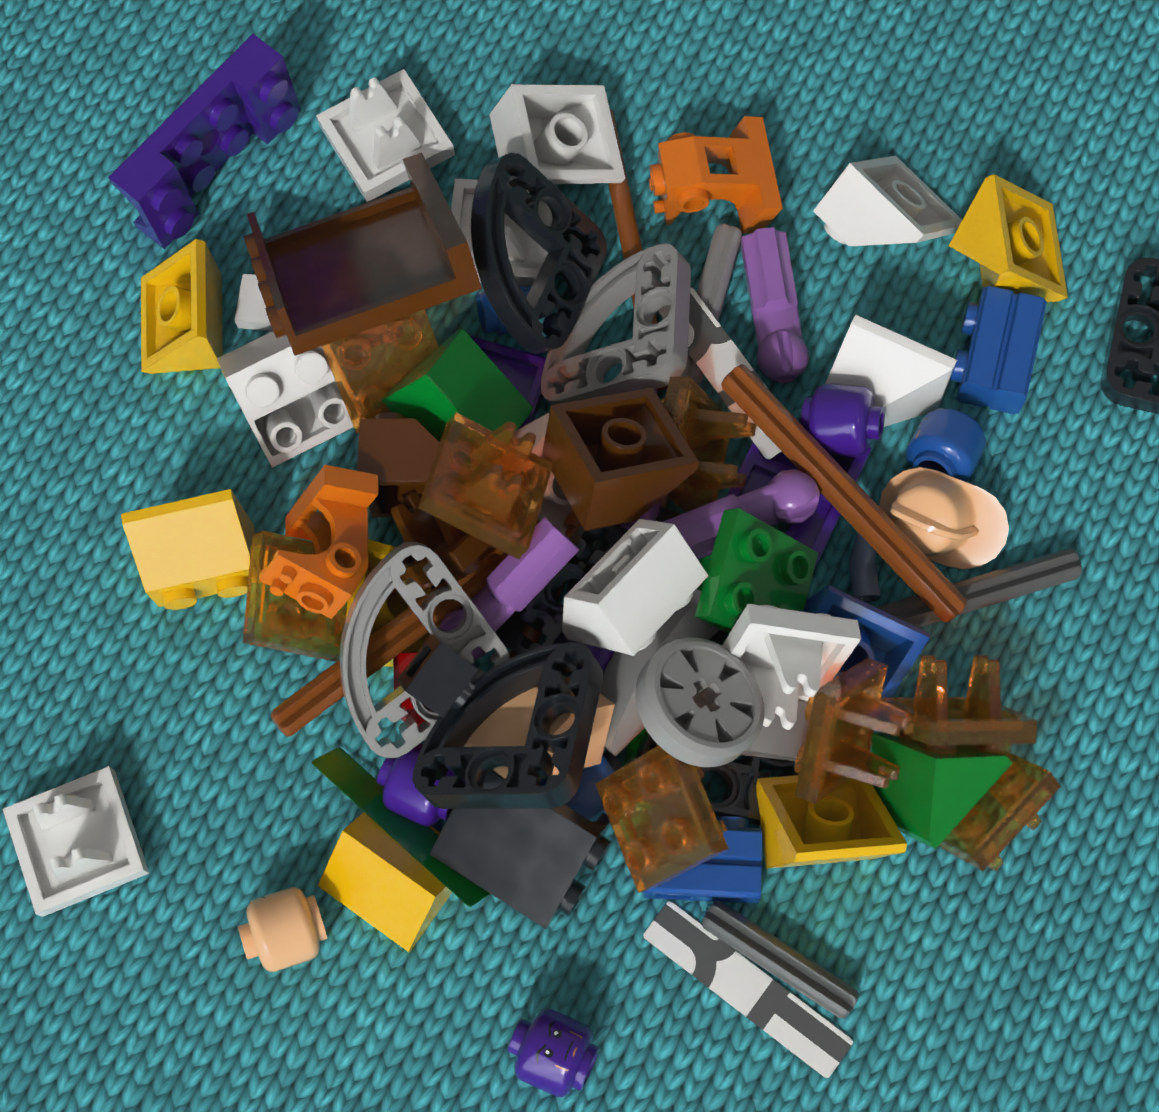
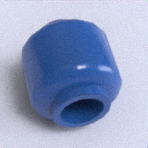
M939 408L929 412L918 425L908 443L906 458L911 469L924 467L938 470L966 482L973 475L985 452L986 437L981 426L968 414L955 409Z

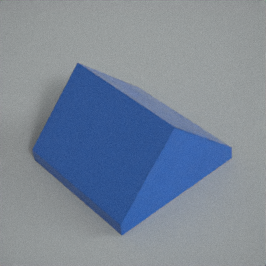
M828 585L806 600L803 612L813 614L824 613L833 617L858 620L861 640L818 701L874 726L929 641L930 635L914 625Z

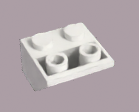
M272 331L217 358L222 373L272 468L359 425L360 419H366L330 344L294 356L287 336L276 339Z
M639 519L564 596L562 632L568 640L634 656L638 651L646 648L653 642L659 628L675 611L680 610L691 601L693 592L708 577V574L675 524Z

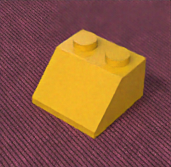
M231 489L121 514L122 525L145 593L158 607L164 606L169 610L185 609L195 605L198 598L215 594L224 598L237 597L248 593L251 590L250 586L264 583L259 580L262 567L254 524Z

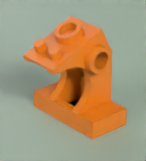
M744 116L728 138L695 136L693 133L682 132L672 135L665 142L658 143V163L649 166L650 178H648L650 191H653L654 196L660 195L661 200L653 201L654 213L664 212L666 225H671L681 212H697L706 208L709 205V200L721 199L730 201L735 205L742 233L751 234L756 229L766 228L783 209L763 117ZM708 163L722 164L727 168L729 174L710 173Z
M330 465L322 467L285 516V536L311 540L316 554H301L278 550L270 564L259 574V580L270 586L269 590L272 594L282 596L284 593L297 600L304 609L313 613L323 614L330 619L337 614L351 598L368 569V507L378 496V475Z

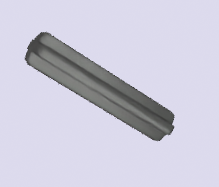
M716 900L712 903L704 915L701 925L705 930L838 1018L844 1019L851 1013L859 998V993L856 989L722 901Z

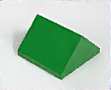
M462 327L381 398V401L391 412L403 414L408 419H416L468 471L499 456L533 410L532 405Z
M942 730L872 733L869 780L900 832L936 849L1013 763L1004 754Z

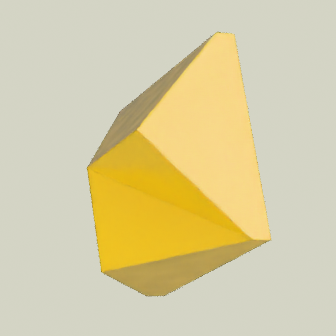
M995 174L986 177L954 234L949 247L979 263L983 288L987 286L1011 290L1014 294L1025 293L1043 297L1047 302H1059L1068 298L1053 204Z

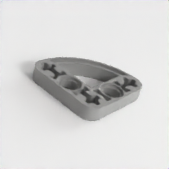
M662 243L644 249L613 267L592 285L568 339L563 346L548 351L541 378V393L548 402L555 405L650 387L655 390L674 383L682 375L686 368L688 357L691 268L687 260L673 245ZM635 294L632 339L584 353L603 322L624 301ZM671 305V310L667 317L657 324H652L655 313L662 307ZM622 363L619 375L614 380L604 383L607 371L614 365Z
M406 542L396 547L371 571L350 606L341 638L340 676L348 709L360 734L370 749L377 755L385 758H398L408 753L427 738L440 715L426 708L420 701L408 694L402 686L373 706L366 676L368 641L378 612L394 588H396L430 634L436 635L472 663L474 658L471 652L477 647H480L485 652L494 648L495 653L489 658L493 665L492 668L509 659V653L505 645L438 555L426 545L418 542ZM410 555L417 561L425 557L427 558L428 563L422 569L435 587L438 586L443 578L447 582V586L431 592L420 606L415 600L426 595V593L411 577L404 581L400 578L406 571L402 561ZM446 599L459 601L464 609L462 622L452 630L439 629L433 622L435 607L439 602ZM476 667L478 671L474 675L473 679H478L486 672H484L479 667ZM409 698L415 711L425 721L417 726L411 716L398 727L402 735L399 740L392 742L390 738L384 737L378 741L376 737L382 732L378 725L380 720L387 717L394 723L407 715L408 712L401 703Z

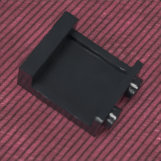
M491 770L484 779L483 788H495L501 785L505 778L496 771ZM565 804L551 809H453L430 855L546 929L560 912L569 916L577 906L587 888L579 882L586 867L595 871L612 844V841L604 837L613 818L602 813L593 822Z

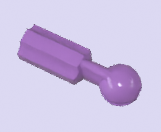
M774 227L756 229L753 233L742 236L740 246L758 344L757 363L763 375L770 380L787 383L797 379L805 371L809 363L808 348L802 337L786 232H780Z
M796 469L784 470L774 476L766 486L738 497L734 494L663 522L675 524L696 558L700 559L712 554L724 510L740 508L770 526L780 522L787 524L802 523L814 514L819 504L820 493L815 480L805 472Z
M544 517L486 578L487 584L471 601L493 631L496 632L515 611L521 612L579 551V548L548 518ZM456 609L443 618L439 629L452 630L462 622L464 609ZM477 647L471 652L474 661L486 655L487 652Z

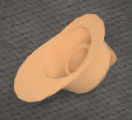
M918 467L904 470L890 479L881 493L879 507L929 560L959 569L981 567L996 558L1006 544L1009 530L1006 511L994 495L979 486L938 470Z

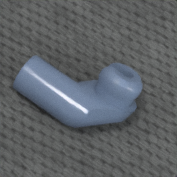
M857 532L848 561L853 597L865 603L874 602L881 598L876 551Z

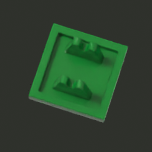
M740 508L724 510L712 555L698 559L708 577L697 588L701 591L694 617L729 634L747 604L771 605L780 609L803 612L818 552Z

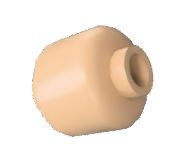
M290 887L250 901L246 910L248 923L237 926L247 960L259 956L262 966L269 972H277L316 958L320 950L319 942L327 939L315 896L305 897L304 893L296 887Z

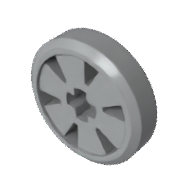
M688 637L676 639L662 646L646 662L639 673L635 697L640 719L652 739L674 758L699 767L722 766L738 758L758 738L764 722V701L761 690L749 668L741 659L732 655L727 648L701 638ZM699 695L702 696L708 706L705 705L699 708L694 702L693 697L695 699Z

